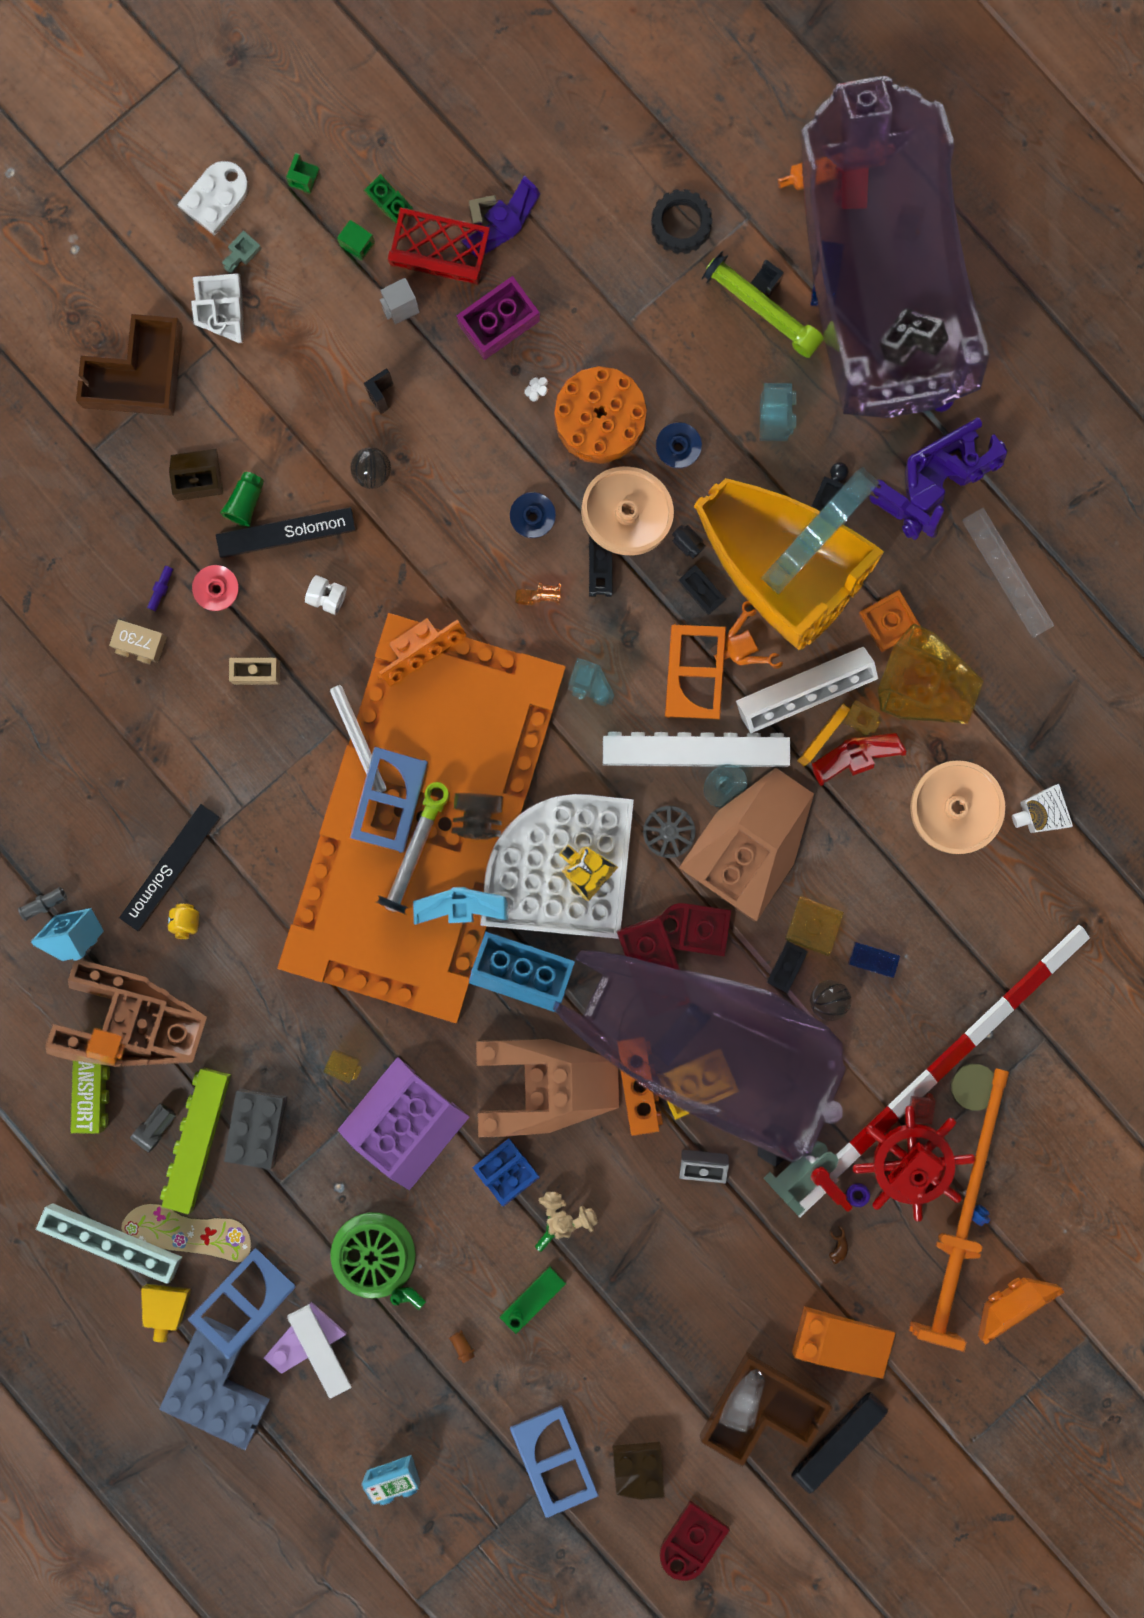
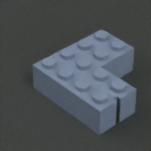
M207 1316L203 1318L227 1343L239 1332ZM196 1329L159 1410L246 1450L270 1399L228 1380L243 1345L228 1359Z

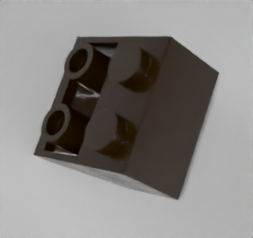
M217 449L171 455L169 468L172 495L177 501L223 494Z

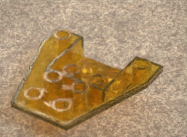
M912 624L894 645L878 687L880 711L905 720L968 723L984 680L934 632L917 624Z

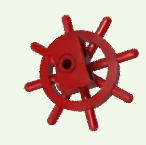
M908 1105L905 1108L906 1125L899 1126L886 1135L873 1125L866 1127V1132L879 1142L874 1153L873 1163L855 1164L852 1169L856 1174L875 1172L876 1179L883 1192L872 1203L874 1209L879 1210L891 1197L901 1203L912 1204L914 1220L920 1222L923 1219L922 1204L938 1198L943 1193L955 1203L961 1202V1195L950 1187L955 1174V1165L973 1164L976 1158L972 1154L954 1156L949 1143L944 1138L956 1125L954 1118H948L936 1131L931 1127L915 1124L914 1107ZM917 1137L927 1139L928 1142L925 1145H922L920 1142L917 1143ZM903 1139H907L908 1152L903 1150L896 1143ZM938 1146L944 1157H937L932 1153L933 1149ZM889 1151L901 1159L884 1162ZM884 1171H892V1172L888 1175V1178H887Z

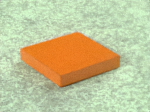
M900 590L859 612L861 619L881 653L922 630Z

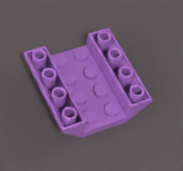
M397 1057L340 1126L338 1131L357 1152L387 1177L410 1190L470 1116L453 1102L447 1101L418 1077L411 1067Z

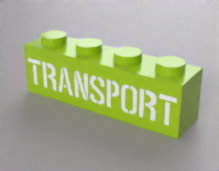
M73 1061L71 1133H101L107 1128L109 1117L108 1113H105V1104L109 1102V1090H106V1080H109L110 1077L109 1066Z

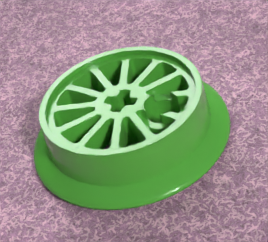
M370 1212L351 1218L338 1230L331 1246L330 1257L333 1272L344 1288L360 1297L381 1298L391 1295L395 1289L401 1288L407 1282L415 1265L416 1253L413 1239L401 1222L383 1213ZM370 1230L379 1231L375 1244L371 1242ZM361 1231L366 1232L368 1246H365L357 1236V1233ZM386 1233L392 1239L382 1247L378 1246L382 1234ZM353 1238L356 1243L350 1245L348 1241ZM393 1242L396 1243L399 1251L383 1253V1250ZM352 1249L359 1250L361 1258L357 1261L350 1259L349 1251ZM371 1251L374 1252V1256L378 1257L374 1262L370 1261V1257H366ZM399 1256L400 1262L397 1265L384 1260V1258ZM346 1264H348L349 1266L357 1267L351 1272L348 1270ZM381 1264L395 1269L396 1273L393 1276H389ZM365 1267L362 1279L359 1281L353 1275ZM376 1268L387 1281L382 1283L377 1281ZM369 1269L372 1272L373 1284L365 1283Z

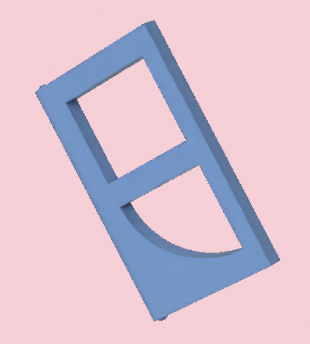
M374 747L350 838L397 850L400 853L404 852L428 762ZM380 759L392 764L402 775L406 785V799L372 790ZM369 799L403 809L395 840L360 831Z
M255 1248L194 1312L188 1321L218 1348L226 1358L230 1359L296 1287ZM252 1261L261 1270L266 1286L265 1298L259 1310L231 1285ZM222 1293L228 1296L250 1318L229 1343L201 1318L202 1314Z
M562 1406L510 1427L546 1518L598 1496ZM559 1419L571 1448L536 1462L535 1445L538 1437L550 1423ZM576 1459L587 1489L552 1502L541 1473Z

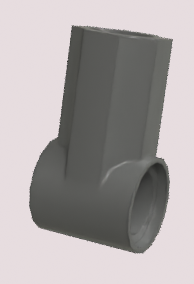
M160 1103L146 1122H143L134 1131L130 1139L150 1153L161 1140L162 1133L177 1115L169 1107Z

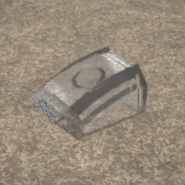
M758 1369L752 1370L736 1386L724 1407L720 1423L744 1432L754 1428L766 1381Z

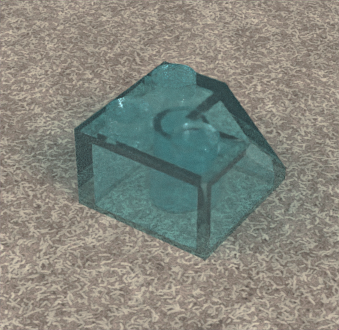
M764 383L760 394V441H787L790 434H793V430L796 428V414H792V405H796V391H792V383Z

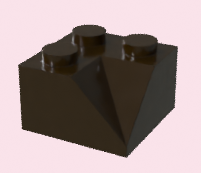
M660 1442L613 1445L616 1495L640 1500L665 1498Z

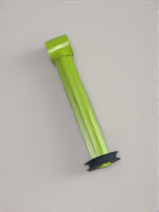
M721 251L709 263L701 279H708L706 282L708 283L714 278L792 340V346L798 353L806 358H810L823 342V335L813 326L806 325L804 327L724 262L728 255L724 257L722 255L723 251Z

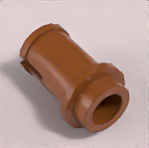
M462 1330L449 1337L459 1355L458 1360L465 1363L475 1357L473 1353L475 1350L470 1348Z

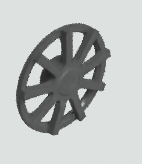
M675 806L660 807L654 810L645 821L643 828L644 840L648 848L656 855L664 858L678 857L687 852L692 846L695 839V825L689 814L681 808ZM667 810V822L664 823L657 813ZM671 810L681 813L674 823L671 822ZM685 816L690 826L679 828L678 824ZM653 817L661 825L660 828L648 826ZM691 830L690 840L679 835L682 831ZM647 831L659 832V836L649 841ZM663 839L664 842L659 852L652 844ZM679 839L686 843L687 846L679 851L675 840ZM668 842L672 843L675 851L674 854L664 853Z

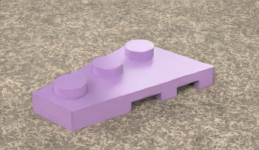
M312 1302L309 1304L329 1344L347 1334ZM292 1326L264 1357L281 1374L308 1358Z

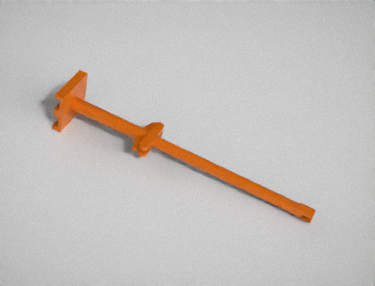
M995 1068L993 1086L975 1155L976 1160L973 1163L956 1236L940 1233L938 1235L940 1242H936V1247L950 1256L933 1325L931 1327L911 1321L909 1331L914 1336H917L919 1340L964 1351L966 1341L958 1334L946 1331L963 1259L981 1257V1244L967 1238L1003 1091L1006 1088L1009 1075L1008 1071Z

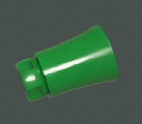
M244 472L220 514L236 524L250 527L252 515L261 494L264 480L251 472Z

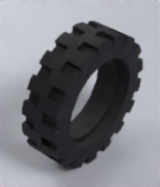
M676 189L673 190V193L669 194L668 192L664 194L663 198L657 201L652 212V234L656 237V242L659 245H663V249L666 251L671 250L674 254H679V252L688 254L691 250H698L700 245H704L707 241L712 226V212L707 206V201L701 199L698 193L695 192L693 194L688 189H684V191ZM684 205L695 210L701 222L697 233L690 238L684 239L675 238L667 233L663 227L662 220L668 209L673 206Z

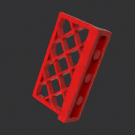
M400 207L392 248L389 251L387 260L391 266L479 285L490 227ZM404 216L415 217L418 224L406 230L403 225ZM430 221H435L440 229L429 236L423 225ZM452 226H457L463 234L451 241L445 230ZM421 227L427 238L415 245L409 234ZM474 231L484 232L482 241L473 245L468 235ZM443 232L449 243L437 249L432 239ZM407 236L413 247L406 251L398 250L399 241ZM466 238L471 248L459 254L454 244ZM429 241L435 252L429 256H424L418 248ZM452 246L457 257L451 261L444 260L440 253ZM474 251L478 257L476 267L466 265L462 258Z

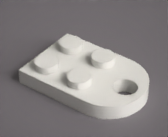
M226 161L217 162L202 174L178 203V206L215 236L246 198L248 193L247 178L243 170L236 164ZM236 172L238 178L230 182L226 180L227 174Z

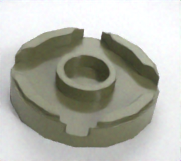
M967 1064L960 1067L951 1081V1093L954 1100L963 1108L971 1111L987 1108L993 1086L994 1073L988 1067L980 1064Z

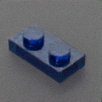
M854 942L848 965L894 978L900 956Z

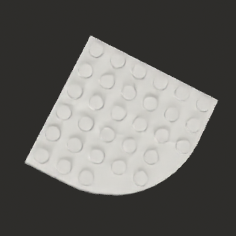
M583 794L563 795L539 802L518 815L506 827L494 845L486 868L483 890L485 893L506 897L508 920L481 915L480 925L619 939L616 931L621 929L634 800ZM568 844L577 853L582 847H588L618 867L589 901L581 897L562 872L568 863L559 853Z

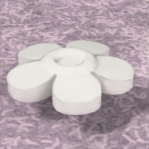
M545 377L540 379L533 378L530 381L531 386L525 389V395L529 396L531 401H537L539 395L544 396L547 394L548 388L546 385L548 380Z

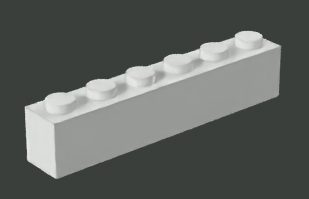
M864 647L858 648L737 700L736 703L741 719L750 733L758 731L877 680L878 675L875 662Z

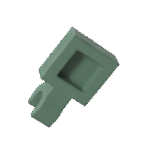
M242 231L228 246L231 254L222 262L225 265L224 269L232 274L240 261L247 265L261 250V246L246 232Z

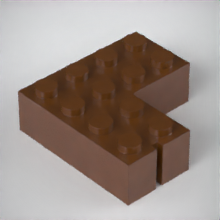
M131 314L127 359L80 356L79 377L83 381L78 380L77 403L85 409L174 416L183 329L178 318Z
M746 1352L699 1436L701 1443L743 1467L766 1425L809 1449L819 1431L813 1419L815 1418L817 1424L822 1426L832 1406L824 1397Z

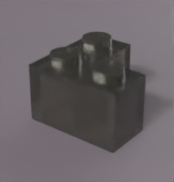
M904 308L881 338L879 344L885 360L904 367L916 350L937 356L949 340L943 320Z

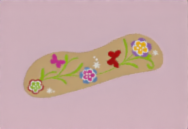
M147 1204L133 1209L122 1222L121 1228L123 1233L162 1249L207 1254L233 1262H243L251 1251V1239L247 1229L240 1222L233 1219H189L177 1214L173 1210L163 1208L162 1205Z

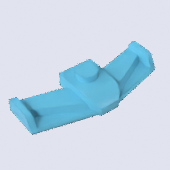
M452 887L450 890L413 901L414 925L448 915L449 923L474 922L473 914L508 920V903L505 896L470 890L466 887Z

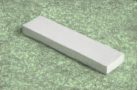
M308 1304L289 1314L288 1320L329 1398L350 1389L351 1384L310 1305Z

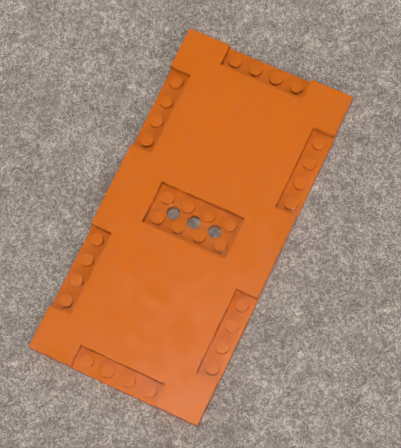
M388 613L376 650L373 668L358 712L357 722L371 754H373L374 747L428 762L405 850L400 853L397 850L350 838L367 776L350 738L319 833L320 837L294 921L290 926L277 969L457 1024L470 984V974L487 926L480 925L481 915L473 914L474 922L449 923L448 915L414 925L413 901L450 890L452 887H466L470 890L483 892L486 868L494 845L506 827L522 813L566 666L464 637L438 656L423 664L419 669L411 672L401 681L389 686L379 672L399 659L389 643L420 622ZM380 759L378 770L386 786V790L382 793L406 799V785L402 775L392 764ZM434 782L442 783L449 791V801L444 806L442 812L438 811L400 903L408 907L405 910L406 914L390 911L376 902L379 900V896L387 898L418 825L417 815L425 808L422 803L425 798L426 788ZM440 789L434 790L431 793V799L434 801L441 800L444 792ZM369 799L360 831L395 840L400 817L395 815L396 807ZM442 818H449L452 821V827L448 831H442L439 828V821Z

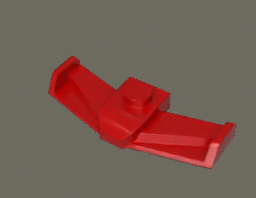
M897 733L859 738L853 737L845 740L841 745L813 762V773L819 785L822 786L846 768H849L854 776L873 769L875 765L873 758L896 755L905 756L907 751Z

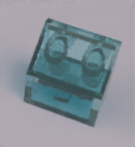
M577 658L568 684V690L572 692L571 695L584 699L585 696L593 698L594 703L605 707L607 703L612 705L614 693L600 665Z

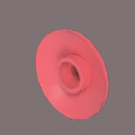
M211 565L200 570L192 584V592L196 602L204 609L210 611H221L230 607L236 600L239 591L236 576L228 568L220 565ZM215 586L221 587V591L219 593L213 592V588Z

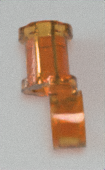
M538 582L537 590L518 589L515 592V603L535 605V603H541V601H550L560 605L561 584L551 586Z

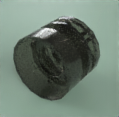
M455 793L454 810L464 812V817L453 818V822L462 823L463 828H452V834L466 839L477 840L501 837V831L491 830V826L502 825V821L492 819V814L503 813L504 797L488 794Z

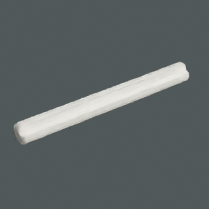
M341 685L335 686L330 689V692L367 774L372 757L371 751ZM377 767L372 788L374 791L382 793L386 790V786Z

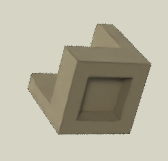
M495 195L469 200L473 224L481 226L490 224L484 215L497 203Z

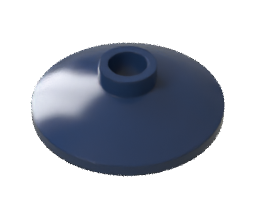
M681 422L672 423L664 427L656 440V451L663 463L672 468H685L692 465L698 459L702 449L701 438L696 429ZM676 444L682 445L683 449L681 451H676L674 449V446Z
M536 492L525 493L519 496L511 506V524L515 531L524 537H542L552 529L555 523L556 512L554 505L543 494ZM530 514H536L537 519L535 521H531L528 518Z

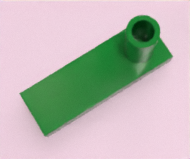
M549 1266L499 1318L517 1334L566 1285V1282Z

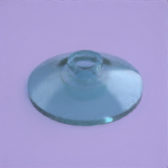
M726 764L719 766L708 775L703 788L704 796L711 805L722 808L746 790L747 778L744 771L736 765Z

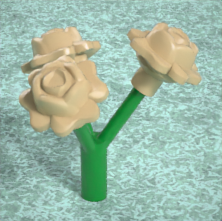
M546 1192L544 1197L539 1198L540 1204L547 1208L546 1215L548 1220L545 1234L535 1245L538 1251L542 1252L553 1237L557 1239L562 1237L569 1238L571 1236L570 1232H573L575 1228L578 1229L583 1226L589 1229L590 1232L594 1231L593 1226L597 1224L598 1220L592 1208L586 1209L584 1206H581L579 1218L574 1219L572 1223V1216H566L565 1211L556 1213L557 1209L566 1206L561 1194H558V1192Z

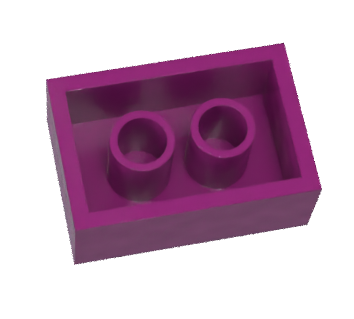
M511 276L456 315L459 327L481 357L486 360L540 321V312L515 278Z

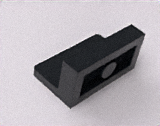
M387 368L364 382L367 394L380 414L388 410L382 392L393 385Z

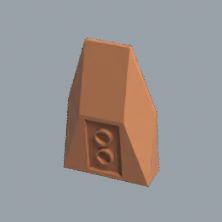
M774 768L716 812L678 869L736 907L735 909L752 921L757 922L794 865L814 793L779 769Z

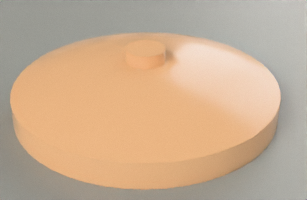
M622 466L608 469L591 481L583 496L581 515L587 532L601 547L620 555H639L653 550L666 538L673 522L674 507L668 490L658 478L645 470Z
M950 761L933 767L920 778L911 797V817L918 834L930 846L949 854H966L983 848L995 838L1004 821L1005 799L999 783L986 769L967 761Z

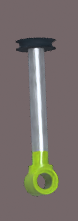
M434 782L426 788L425 798L422 803L425 808L387 898L379 896V900L376 902L390 911L406 914L405 910L408 907L400 903L438 811L442 812L444 806L449 801V791L444 784ZM436 789L444 792L443 798L439 801L431 799V793Z

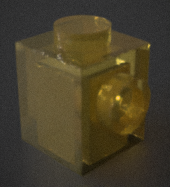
M334 1049L323 1072L349 1084L353 1079H358L362 1067L359 1066L361 1060Z

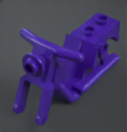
M977 417L915 452L908 458L905 469L907 498L886 485L884 481L876 480L875 483L881 488L872 485V491L879 498L870 495V501L897 519H905L902 530L907 538L918 539L921 530L929 537L934 538L937 536L938 522L944 513L943 506H940L945 495V490L943 489L944 480L948 477L960 486L966 485L971 481L972 483L979 481L985 473L991 470L994 472L1004 465L1007 455L1006 446L993 434L988 445L989 451L979 458L975 452L974 440L979 437L976 430L982 427V422ZM956 450H959V452L961 453L962 461L958 459L956 454L953 456H951L950 454L955 452Z

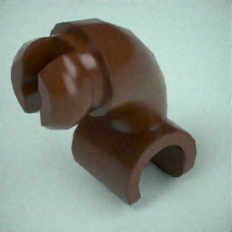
M839 1225L838 1227L841 1230L839 1236H834L832 1231H829L830 1236L838 1241L835 1251L829 1253V1257L834 1264L843 1261L848 1252L845 1232Z

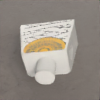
M1059 784L1051 786L1022 801L1021 807L1023 811L1012 815L1015 827L1028 825L1030 833L1064 829L1073 826Z

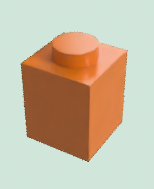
M94 1028L86 1050L87 1057L115 1065L117 1058L122 1059L126 1045L122 1044L123 1036Z

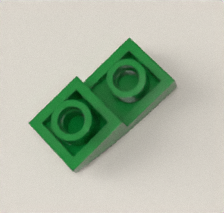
M381 174L363 190L395 224L398 221L400 207L413 209L400 192L395 191Z

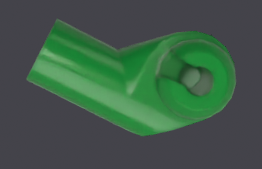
M411 1287L397 1288L390 1296L391 1303L396 1306L400 1303L410 1302L419 1310L426 1303V1300Z

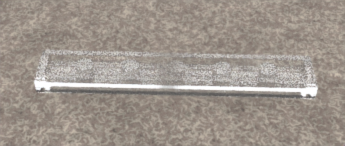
M984 508L964 518L962 522L1032 638L1055 626Z

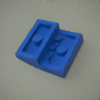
M510 1138L472 1167L503 1207L540 1178Z

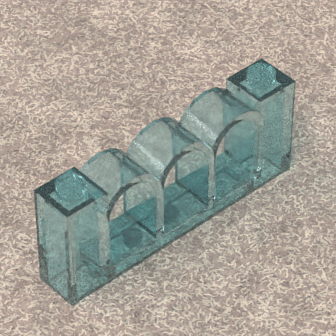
M861 467L761 579L779 594L873 491L879 481Z

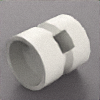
M315 575L308 587L305 603L317 608L321 605L324 611L336 615L342 606L347 588L335 582L330 585L329 580Z

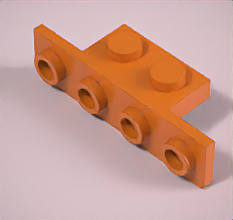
M426 618L389 643L399 659L379 672L387 684L392 686L453 644L459 642L466 636V633L458 620L437 632L429 619Z

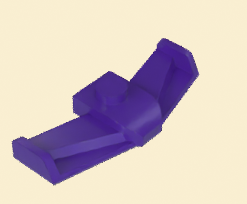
M524 176L508 205L499 200L484 215L485 219L490 223L486 226L490 227L485 254L510 238H514L521 231L523 223L540 196L537 187L527 177ZM477 231L469 236L473 245L482 241L484 232ZM466 239L461 240V244L465 248H471ZM471 252L478 259L475 252Z

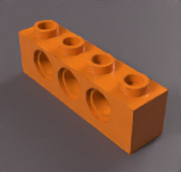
M644 1036L617 1040L616 1045L631 1136L658 1132V1125H663L661 1111H656L655 1102L659 1101L657 1087L652 1088L651 1079L655 1078L653 1064H648L647 1055H652L650 1042L645 1041ZM640 1056L643 1060L641 1067L632 1068L629 1064L631 1057ZM637 1079L646 1081V1088L641 1092L633 1088V1084ZM643 1102L650 1105V1111L645 1115L637 1112V1106Z

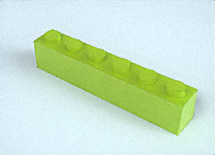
M205 1067L201 1068L199 1072L196 1071L192 1082L195 1089L193 1095H189L186 1103V1108L189 1109L187 1117H183L179 1131H182L181 1139L176 1141L173 1149V1154H176L174 1163H170L167 1171V1177H170L167 1186L163 1187L160 1200H163V1208L185 1214L193 1212L231 1074Z

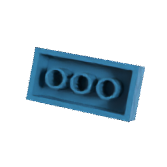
M485 932L470 974L469 983L558 1013L575 961Z

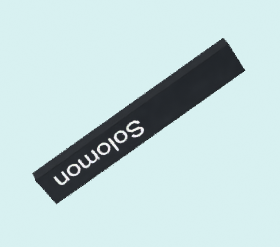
M349 507L215 535L220 558L354 532L356 527L352 508Z
M200 804L119 919L136 931H140L221 817Z

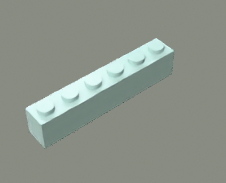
M53 1203L45 1207L36 1228L40 1232L166 1284L174 1279L182 1256Z

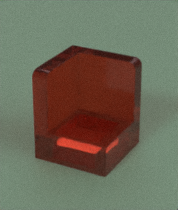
M927 1093L926 1098L911 1096L910 1105L914 1107L915 1122L932 1124L936 1103L932 1094Z

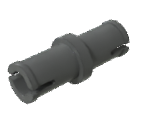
M58 887L44 896H37L36 900L19 907L18 912L21 918L27 921L41 912L46 913L50 911L51 907L66 901L67 895L61 887Z

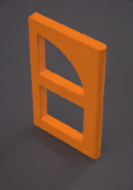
M671 625L665 717L720 720L726 627ZM683 635L718 637L716 668L680 666ZM680 677L715 678L713 709L703 708L692 703L682 691Z

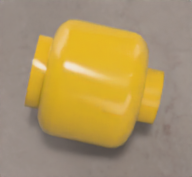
M176 904V907L169 911L168 930L175 934V938L189 939V935H194L198 932L199 912L194 909L193 905Z

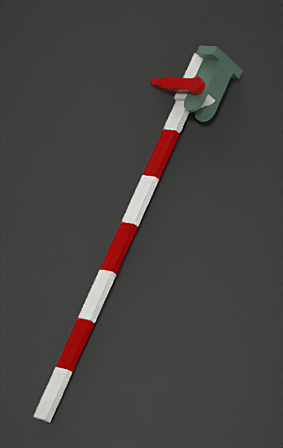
M1078 925L868 1125H873L883 1134L905 1114L906 1106H914L1090 939L1084 928ZM865 1127L836 1155L828 1152V1148L823 1142H815L776 1178L769 1172L763 1179L799 1217L810 1209L825 1193L837 1205H841L849 1212L852 1206L846 1200V1195L836 1185L839 1181L837 1178L877 1140L866 1132Z

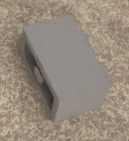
M406 278L380 290L382 294V299H380L382 310L387 319L392 318L395 325L419 313L416 297Z

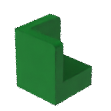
M295 153L286 176L289 186L311 193L319 167L302 161L301 155Z
M352 220L348 221L337 237L339 245L361 261L375 243L373 234Z

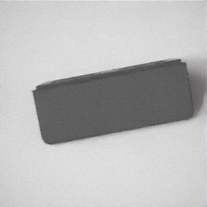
M682 1150L679 1179L726 1184L729 1166L728 1155Z

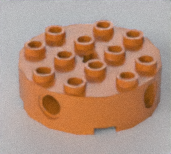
M598 366L581 370L566 381L557 395L554 420L558 436L570 453L583 461L604 464L620 459L634 450L643 435L647 409L643 393L631 377L618 369ZM600 412L604 413L601 418H597V414Z

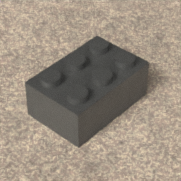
M245 1089L236 1091L224 1162L270 1170L275 1166L287 1096Z

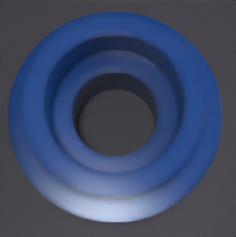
M981 1204L975 1205L972 1220L978 1225L983 1226L985 1223L988 1224L990 1222L988 1217L990 1213Z

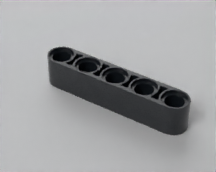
M872 1392L866 1393L797 1465L791 1477L808 1494L814 1492L888 1413V1408Z

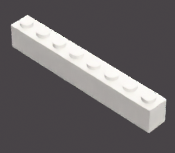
M608 732V736H603V766L788 767L790 766V737H784V733H771L770 737H761V733H747V737H738V733H724V737H714V733L706 732L701 733V737H691L689 732H679L677 736H668L667 732H655L654 736H645V732H631V736H622V732Z

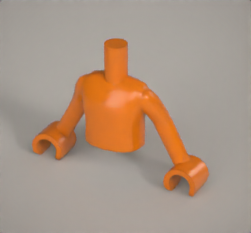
M745 601L742 605V614L726 635L724 660L731 658L738 665L767 663L775 669L781 668L783 662L772 663L773 659L779 656L777 653H772L769 657L750 656L758 652L759 649L749 630L735 636L747 617L754 616L757 613L756 609L747 612V607L752 604L749 601Z

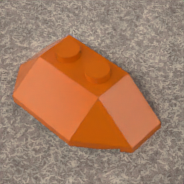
M1025 1277L1012 1280L1008 1284V1288L1002 1292H994L988 1297L989 1300L984 1303L978 1337L985 1345L1050 1301L1065 1293L1063 1289L1053 1283Z

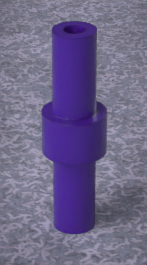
M164 567L159 581L155 582L152 590L154 592L147 606L148 609L156 612L162 596L166 595L169 588L167 584L174 570L173 568Z

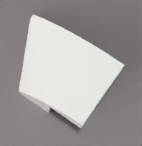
M240 274L193 277L196 301H191L194 325L234 340L237 343H243V308Z

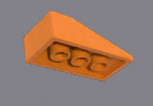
M804 1306L792 1353L795 1358L883 1379L895 1332Z

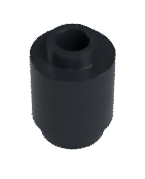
M680 525L672 534L674 537L672 542L687 557L690 556L692 559L696 558L706 547L703 543L704 540L689 525L685 527Z

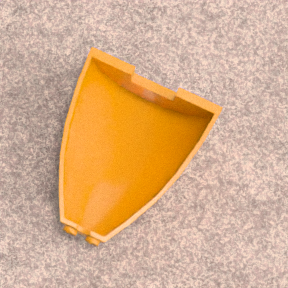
M725 478L719 485L716 483L711 487L708 492L709 497H700L694 505L722 566L739 591L765 620L798 650L804 649L807 644H812L838 618L850 598H854L864 585V580L874 570L884 553L882 549L854 530L811 506L788 496Z

